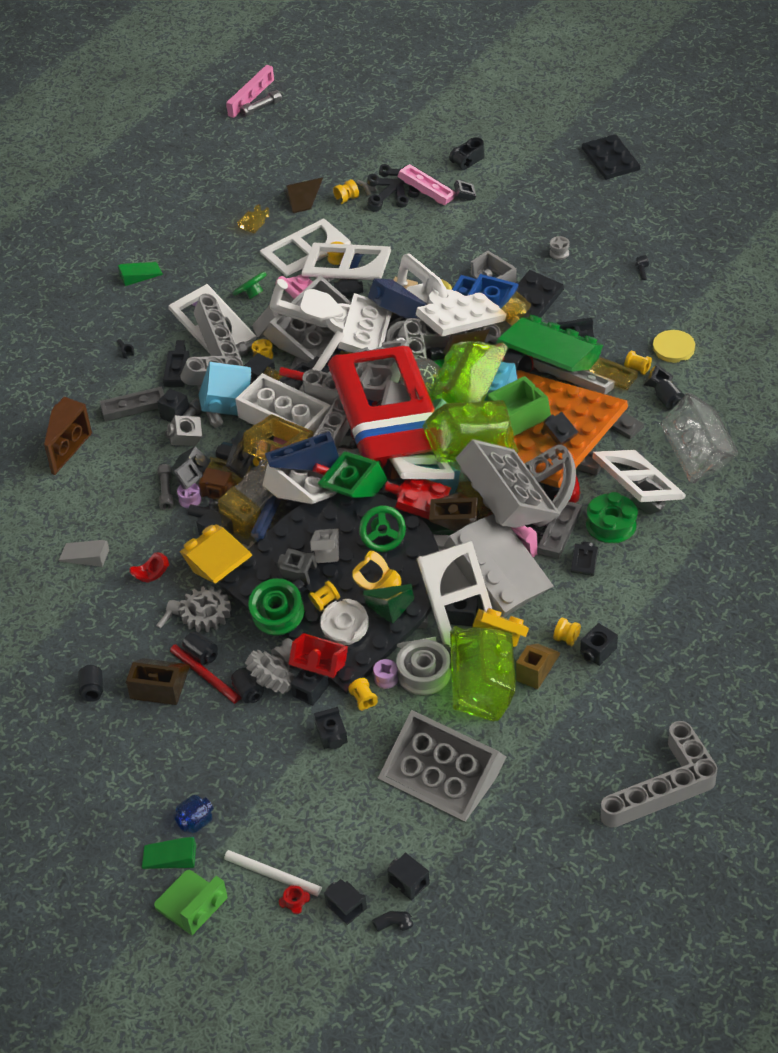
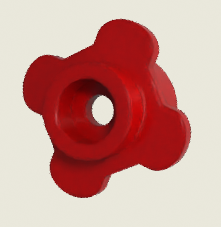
M289 886L285 889L283 897L279 899V905L282 908L290 909L293 914H299L302 912L303 905L310 901V894L304 892L299 886Z

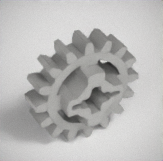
M202 586L201 591L198 592L196 589H193L192 595L185 594L186 600L180 601V616L182 617L183 624L188 625V629H192L195 626L197 632L202 628L209 632L210 627L217 630V624L225 625V618H230V601L228 600V595H223L221 589L215 592L212 586L209 590H205V587Z
M253 650L246 659L245 664L248 665L246 668L252 671L251 675L256 677V682L262 687L271 688L274 692L279 690L282 694L284 692L288 693L291 689V682L294 680V674L289 672L290 668L284 665V661L280 657L271 656L266 651L262 653L260 650Z

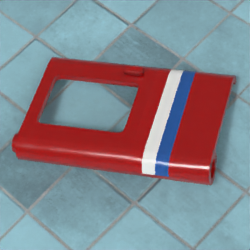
M409 346L335 355L328 362V367L360 456L380 461L379 464L383 468L389 458L439 450L451 453L419 367ZM394 358L409 394L410 401L372 407L368 404L354 363Z

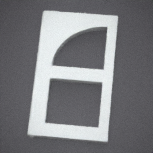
M322 219L261 249L260 254L287 277L303 269L311 250V246L301 237L319 228H323L327 234L326 243L342 242L344 244H351V242L327 220ZM293 242L307 256L286 265L272 252ZM320 251L317 261L328 256L327 252Z
M313 243L303 267L302 276L319 277L321 275L323 278L359 280L381 279L391 253V248L388 246ZM320 251L344 253L339 268L314 267ZM355 253L378 254L369 264L349 269Z
M208 284L169 305V310L208 352L209 350L199 326H195L181 311L197 302L200 295L205 293L216 298L225 321L227 320L231 326V336L235 345L243 341L246 344L257 338Z
M636 450L593 452L592 458L640 502L682 500L686 497L685 493ZM611 462L629 465L639 470L620 471ZM649 477L665 490L642 491L632 481H640Z
M440 451L429 452L430 455H408L389 458L402 479H454L455 472ZM414 464H435L440 469L426 468Z
M472 541L418 557V565L443 645L448 644L454 648L484 638L485 636L473 633L472 631L453 636L444 605L480 594L484 611H487L488 608L492 609ZM467 553L476 584L441 595L440 583L444 571L456 558Z

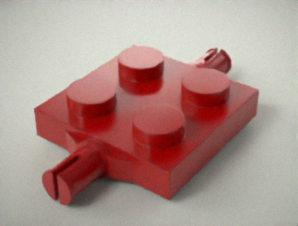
M405 479L400 486L387 481L384 491L397 494L395 508L429 519L431 499H440L448 496L451 487L428 479Z

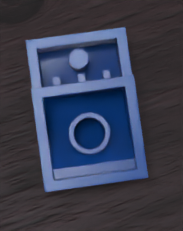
M480 274L477 279L461 275L452 290L464 296L482 293L490 301L498 305L501 310L505 311L518 288V284Z

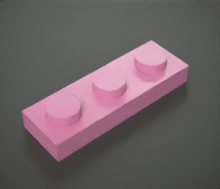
M410 164L399 171L398 178L402 179L406 184L417 188L421 193L435 199L437 203L446 205L455 198V191Z

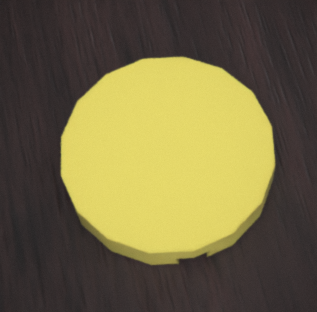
M668 330L659 333L654 338L653 351L659 359L677 363L681 360L690 359L695 351V342L688 333L679 330Z

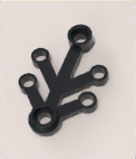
M382 164L378 173L382 177L398 176L401 169H392L389 165ZM369 174L367 178L369 186L388 187L381 193L370 196L367 208L372 212L381 210L383 201L395 191L397 193L396 205L400 208L406 207L409 199L405 196L403 184L405 182L400 178H379L376 174ZM409 185L408 196L411 198L418 197L420 191Z

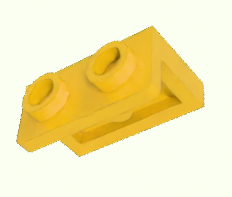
M488 608L487 611L479 609L471 629L473 633L513 647L517 646L520 635L526 637L529 628L523 624L524 620L511 615L509 619L501 617L502 612Z

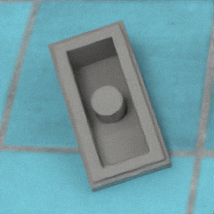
M105 540L66 543L59 562L103 567L109 552L108 542Z

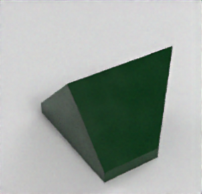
M411 584L363 591L366 606L392 624L414 601Z

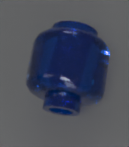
M191 795L176 806L174 819L182 831L196 833L211 823V811L214 808L206 797L202 799L198 795Z

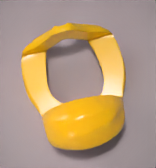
M369 551L365 555L364 561H361L352 572L354 581L366 590L401 585V577L398 572L390 569L385 560L375 551ZM370 559L376 562L383 571L381 579L375 583L368 582L359 571Z

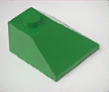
M344 451L321 478L318 485L319 487L352 498L373 497L388 479L378 461Z

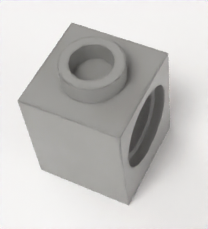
M175 415L167 426V435L170 436L171 445H197L202 437L200 417Z

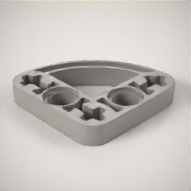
M556 445L526 462L525 465L538 483L563 469L561 487L552 501L561 513L573 493L576 468L570 451L563 445ZM559 453H562V454H563V455H562L563 459H561V460L558 459V458H559V456H558ZM539 463H546L545 470L537 473V465ZM555 518L533 523V525L537 527H542L550 523Z

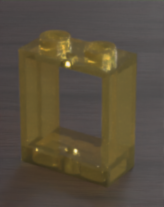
M271 414L244 432V452L267 461L265 453L314 436V431ZM273 435L287 442L281 445L267 438Z

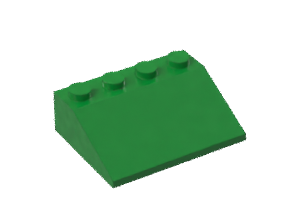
M535 315L520 318L496 342L571 372L595 369L603 345L597 343V339L594 337L585 336L584 338L578 336L579 332L575 330H562L559 324L541 322L542 318Z

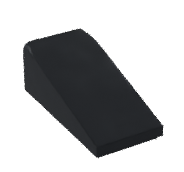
M247 430L238 431L226 467L243 479L262 442Z

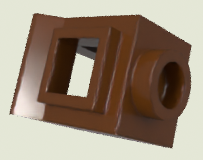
M206 468L203 477H201L198 483L201 497L208 496V498L222 501L223 499L227 500L228 496H232L235 491L232 473L212 468Z

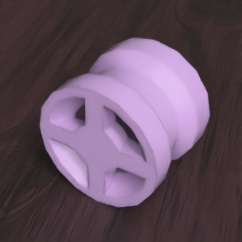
M196 483L188 489H183L181 485L178 487L177 494L182 507L189 508L190 504L197 506L200 504V490Z
M383 659L375 663L373 672L376 685L383 689L394 687L398 682L396 663L389 659Z

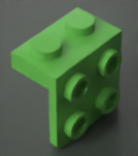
M186 870L155 901V909L190 935H193L228 898L225 883L218 876L207 882L193 871Z

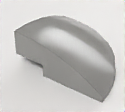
M408 341L382 342V347L373 350L408 346ZM365 347V348L360 349V350H358V351H356V352H354V353L364 352V351H370V350L368 349V347ZM394 358L354 363L366 398L369 400L379 401L383 399L387 381L392 380L398 383L401 376Z

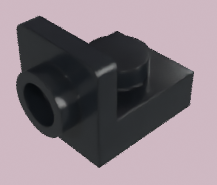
M591 542L575 543L571 573L594 576L597 556H599V548Z

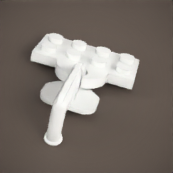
M411 254L403 255L398 271L397 283L401 286L408 284L406 281L408 270L423 282L422 284L409 286L407 290L428 304L417 307L416 315L441 337L505 321L507 314L484 294L475 293L464 296L459 292L446 289L441 279Z
M283 279L277 280L270 301V309L273 312L319 327H329L335 333L337 330L342 332L344 337L340 341L338 348L347 352L354 353L365 347H368L369 350L382 347V342L385 341L391 311L380 307L368 297L355 293L351 305L337 304L329 294L315 289L306 290L301 305L298 306L281 300L283 291L288 288V284Z

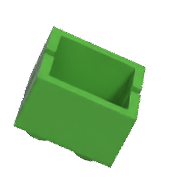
M526 376L487 394L491 415L503 424L513 436L540 424L551 415L548 396L538 387L536 388Z

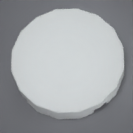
M351 599L330 603L321 615V629L325 637L329 641L342 645H350L359 641L366 634L369 627V618L364 606Z

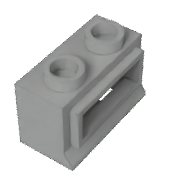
M486 251L471 261V276L476 279L480 274L492 277V272L499 275L498 279L517 282L516 268L490 251Z

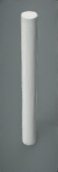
M337 330L313 367V370L322 371L344 337L342 332ZM303 384L299 389L301 392H304Z
M230 850L224 856L226 861L289 886H299L304 892L318 897L322 890L321 886Z

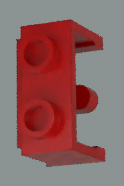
M303 633L292 642L289 665L334 678L336 673L345 666L348 646Z

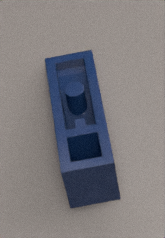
M373 279L368 295L370 300L380 307L407 319H420L416 315L417 307L428 305L426 302L393 279Z
M330 431L265 453L270 467L313 471L316 463L331 468L339 458Z

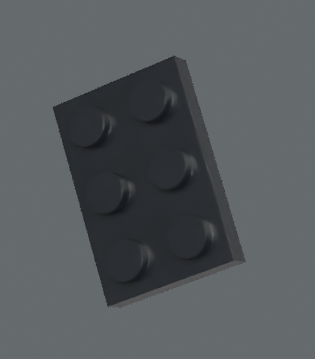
M616 134L582 143L583 151L605 180L639 171L641 165Z
M529 269L518 283V288L504 311L507 314L506 320L515 324L520 318L529 317L530 315L541 318L563 292L564 285Z

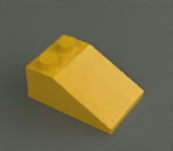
M219 525L206 527L200 537L186 542L184 549L180 551L195 574L214 584L252 556L250 551Z

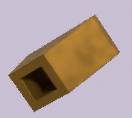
M540 644L527 645L516 662V681L539 689L560 656V652Z

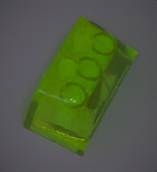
M470 341L453 344L444 358L442 368L436 374V380L429 393L431 401L443 399L465 420L477 417L508 347L503 342L495 345Z
M503 400L446 403L435 410L423 424V429L437 462L457 461L455 458L472 439L511 448L517 454L519 452L514 442L511 419Z
M454 626L450 631L453 709L490 721H499L509 707L516 691L512 633L486 627L463 629Z

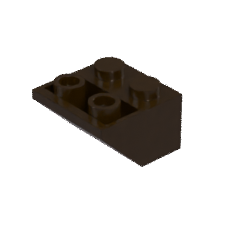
M145 658L134 661L126 679L130 699L177 705L190 665Z

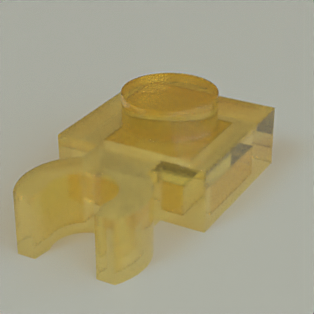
M256 205L254 212L248 211L238 221V228L255 233L265 223V218L269 216V208L267 207L261 211V205Z

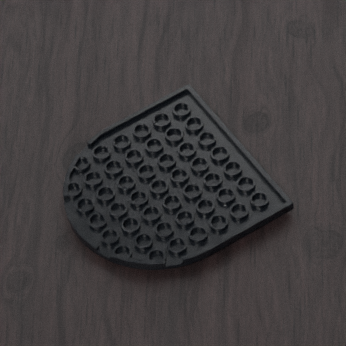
M336 493L334 496L313 504L304 503L276 523L265 534L264 539L255 542L248 549L252 554L249 559L217 582L220 587L250 611L249 598L252 591L264 581L274 579L276 576L282 578L278 568V560L281 554L285 555L289 548L304 553H314L315 556V552L311 551L310 543L315 530L338 529L339 560L337 562L317 563L316 569H308L310 583L309 585H303L306 590L300 594L304 604L303 619L294 630L278 636L283 641L287 638L294 641L305 633L328 640L321 629V615L324 610L320 612L308 596L309 593H315L325 586V582L328 580L334 585L340 595L338 600L334 599L330 603L351 599L364 606L369 618V627L366 634L359 641L345 645L348 646L345 666L336 673L334 678L328 677V680L346 694L349 693L348 687L353 681L359 678H366L373 672L375 663L386 659L398 648L397 644L403 643L424 622L432 610L417 558L439 551L434 535L420 516L395 508L397 500L377 493L373 497L355 498ZM377 506H389L396 509L403 516L406 525L405 536L396 548L387 552L375 551L385 560L390 569L398 572L401 577V585H412L414 601L393 624L366 606L363 592L366 589L361 588L352 577L354 568L361 561H364L365 555L369 551H374L362 542L359 534V525L365 513ZM385 513V517L390 523V528L399 531V525L395 517ZM378 514L372 516L366 526L367 534L372 532L371 522L374 518L378 517ZM380 525L378 531H383L385 525ZM388 535L378 536L372 542L378 545H386L391 543L394 538ZM371 559L359 570L370 583L379 581L383 575L382 568ZM275 605V606H273L272 608H273V609H276V608H279L280 606Z

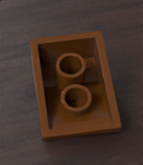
M63 397L51 410L44 442L50 470L53 475L58 473L92 434L86 405L67 397Z

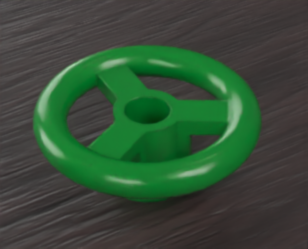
M263 271L236 288L232 292L233 296H237L245 291L249 299L261 293L263 289L258 282L265 278L267 273Z
M377 506L370 509L362 517L359 525V534L362 542L369 549L377 552H387L396 548L402 542L406 531L403 516L399 511L389 506ZM385 513L395 517L399 525V531L390 528V523L386 519ZM378 514V517L374 518L371 522L372 532L367 534L366 526L372 516ZM380 525H385L383 531H378ZM388 535L394 538L391 543L386 545H378L372 542L378 536Z

